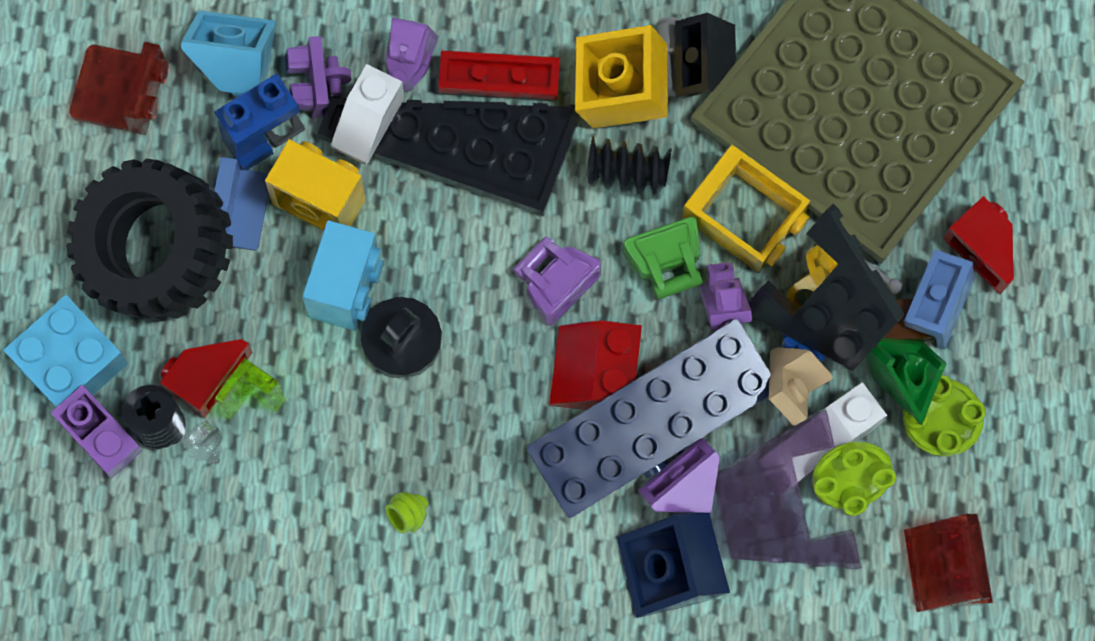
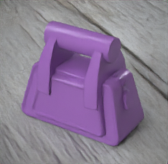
M393 17L386 63L390 76L401 80L403 91L410 92L426 75L439 37L426 24Z
M545 236L513 268V272L521 280L526 281L528 284L527 295H529L534 308L538 310L546 324L552 326L601 277V263L598 259L573 247L568 246L563 249L556 245L549 237ZM549 256L552 261L539 274L534 271Z

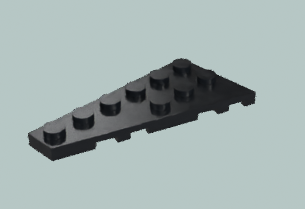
M331 98L317 132L318 139L332 143L347 98ZM407 100L401 103L372 157L544 217L581 116L575 111V104H570V107L548 106V103H533V106L508 105L506 102L444 101V103H422V100Z

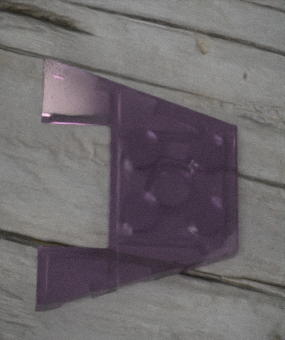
M825 409L818 410L808 416L806 420L790 427L718 471L715 493L731 559L775 563L792 562L825 567L826 565L853 570L862 568L852 529L811 539L808 531L792 459L793 457L835 448L828 414Z

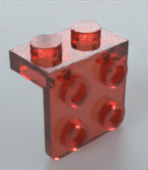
M144 42L141 54L95 44L90 45L84 56L69 109L71 117L81 122L147 135L150 121H154L157 115L160 84L165 83L169 69V62L165 60L160 45Z

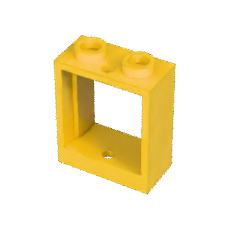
M731 145L686 202L681 218H696L699 231L757 273H760L766 264L773 267L786 250L782 243L789 233L797 236L810 218V216L805 214L810 200L734 145ZM735 174L790 213L760 253L705 214Z

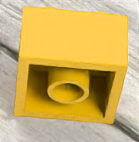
M652 25L576 37L575 111L593 129L668 117V44Z
M288 139L265 179L272 205L323 231L327 220L351 227L366 201L362 176L358 174L359 170L345 160L338 159L337 162H334L322 156L323 152L309 142L302 141L301 144H298Z

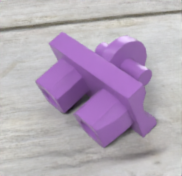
M321 36L309 37L307 45L287 48L285 53L287 74L307 73L308 83H292L289 86V92L299 105L300 110H311L312 118L324 117V108L329 105L327 87H330L331 97L342 96L341 85H345L352 80L351 70L346 67H339L337 56L327 57V68H325Z
M732 263L708 265V281L699 285V291L708 316L710 328L715 332L733 320H739L741 325H743V322H752L751 308L740 279L734 278Z

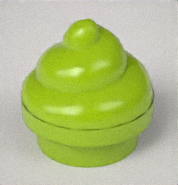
M407 491L399 492L392 496L390 503L385 507V513L390 524L402 534L408 531L415 532L420 529L427 516L428 498L418 493L412 494Z

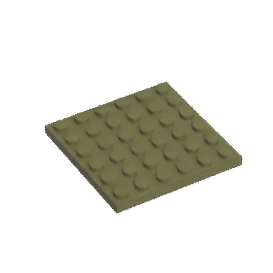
M787 0L740 56L714 91L697 108L690 121L727 149L734 145L808 198L810 203L807 209L816 216L820 217L834 203L843 215L840 221L850 236L855 234L863 247L862 250L882 264L1020 90L1025 81L914 0Z

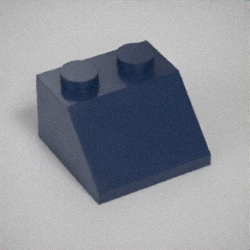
M710 513L675 514L616 537L636 618L700 604L730 593Z

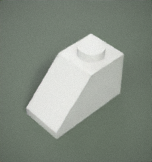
M366 64L347 97L331 148L367 166L404 100L402 81Z

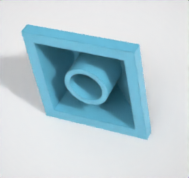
M198 10L181 41V49L219 91L231 92L234 96L239 97L267 79L276 21Z

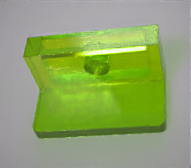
M245 358L215 397V401L223 416L229 420L234 417L249 395L276 413L286 401L279 381Z

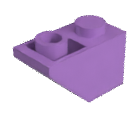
M83 385L51 412L55 419L111 479L142 452L136 441Z

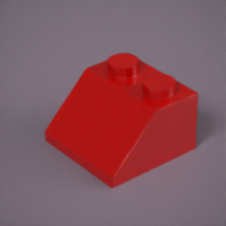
M603 320L560 325L549 406L587 410L636 380L642 325Z

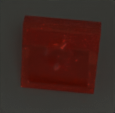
M963 514L904 530L916 612H930L952 606H982L993 603L978 514Z

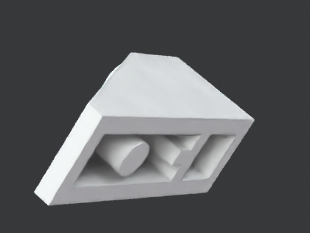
M862 382L826 407L757 462L782 495L811 475L814 467L824 454L836 446L859 441L879 427L887 417V414Z

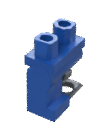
M277 73L214 111L218 119L222 141L233 158L237 159L239 167L243 171L249 170L274 154L273 149L266 140L265 134L274 147H278L305 130L303 123L297 116L300 113L299 105ZM290 118L293 120V129L289 134L279 136L272 132V129Z

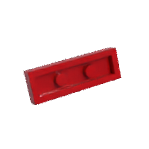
M441 50L438 91L444 94L557 100L560 57Z

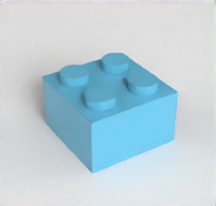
M327 220L302 296L309 318L356 331L359 320H366L372 298L368 297L371 282L378 283L384 265V260L380 259L382 249L377 246L375 233Z
M67 295L62 297L3 350L55 407L59 406L81 385L94 395L128 365L122 353Z

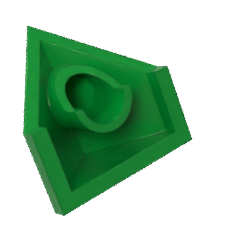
M883 338L866 357L872 377L879 386L922 425L947 363L923 341Z

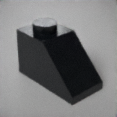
M703 13L675 21L677 98L683 99L714 91L736 63L735 24L710 13Z

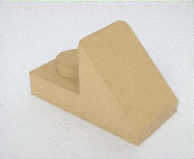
M776 347L770 351L769 372L771 376L769 377V400L793 426H796L808 418L809 393L830 381L833 376L809 350Z

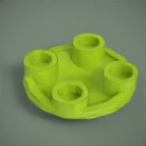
M942 375L923 424H919L904 408L902 421L908 437L918 448L932 455L950 457L964 453L977 442L983 430L986 409L984 404L979 401V398L968 386Z
M849 442L836 446L822 456L814 467L811 481L815 494L824 504L837 509H843L850 516H856L865 512L870 503L881 497L887 488L895 483L896 474L891 458L881 447L869 442Z

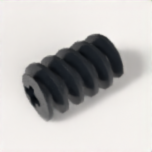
M592 136L586 171L589 187H595L599 178L603 177L605 189L610 190L617 179L619 180L621 192H626L631 182H634L638 195H642L646 186L651 185L653 197H658L663 187H666L672 148H669L664 157L660 158L658 146H652L648 155L644 156L641 143H637L632 153H628L626 141L621 140L617 149L612 151L609 138H605L600 148H596L595 138Z
M155 385L140 386L131 391L124 400L122 408L123 419L142 445L159 450L180 442L185 433V417L167 390Z

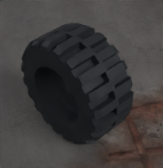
M146 158L142 162L132 159L121 164L122 170L114 166L106 169L101 174L103 179L100 182L92 180L85 188V191L88 193L84 200L78 199L73 210L77 211L75 221H69L67 234L72 235V243H67L66 245L67 256L76 262L71 265V270L76 280L84 282L82 290L90 298L98 300V304L104 308L140 320L147 319L158 322L165 321L168 317L177 319L187 315V306L198 309L206 302L207 299L204 294L208 290L215 293L221 284L217 277L221 269L224 271L228 270L230 259L225 258L226 249L233 248V235L226 233V228L231 226V220L228 212L219 209L223 206L222 199L217 192L210 190L209 184L201 178L170 163L166 164L156 159ZM164 204L170 210L174 220L175 238L173 247L167 259L158 269L146 276L137 278L127 262L126 241L128 233L141 214L152 207Z

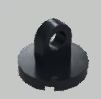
M395 297L382 301L370 310L362 324L360 340L365 358L376 371L391 378L413 377L422 374L434 364L441 351L442 331L437 316L426 304L414 298Z

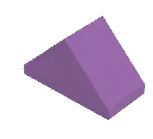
M700 438L638 491L656 512L711 513L720 456L703 438Z

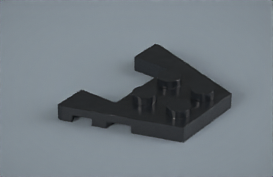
M833 203L806 233L837 262L838 265L800 309L769 280L756 292L748 303L751 308V315L756 319L853 371L905 314L877 269L872 271L860 253V250L863 248L855 234L852 236L848 234L840 221L843 215Z

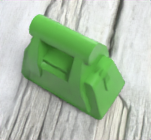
M688 217L627 238L624 241L622 249L624 256L640 278L644 280L650 279L657 300L703 284L698 269L696 270L695 265L701 256L696 218ZM681 267L683 268L685 274L663 281L662 274Z

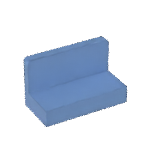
M221 157L214 192H217L223 201V206L219 209L229 213L231 226L226 228V233L233 235V248L256 251L259 248L269 196L265 183L269 173L250 170L243 171L240 169L237 159Z
M934 249L904 320L905 327L936 337L937 347L946 349L974 281L973 262Z

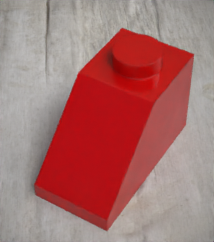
M983 196L948 229L943 240L963 259L973 262V269L1001 295L1014 280L1013 224L1008 220L1006 211L998 203L989 202Z
M243 339L184 349L178 358L173 356L165 364L160 374L163 378L160 381V385L173 398L205 419L253 352L249 343Z

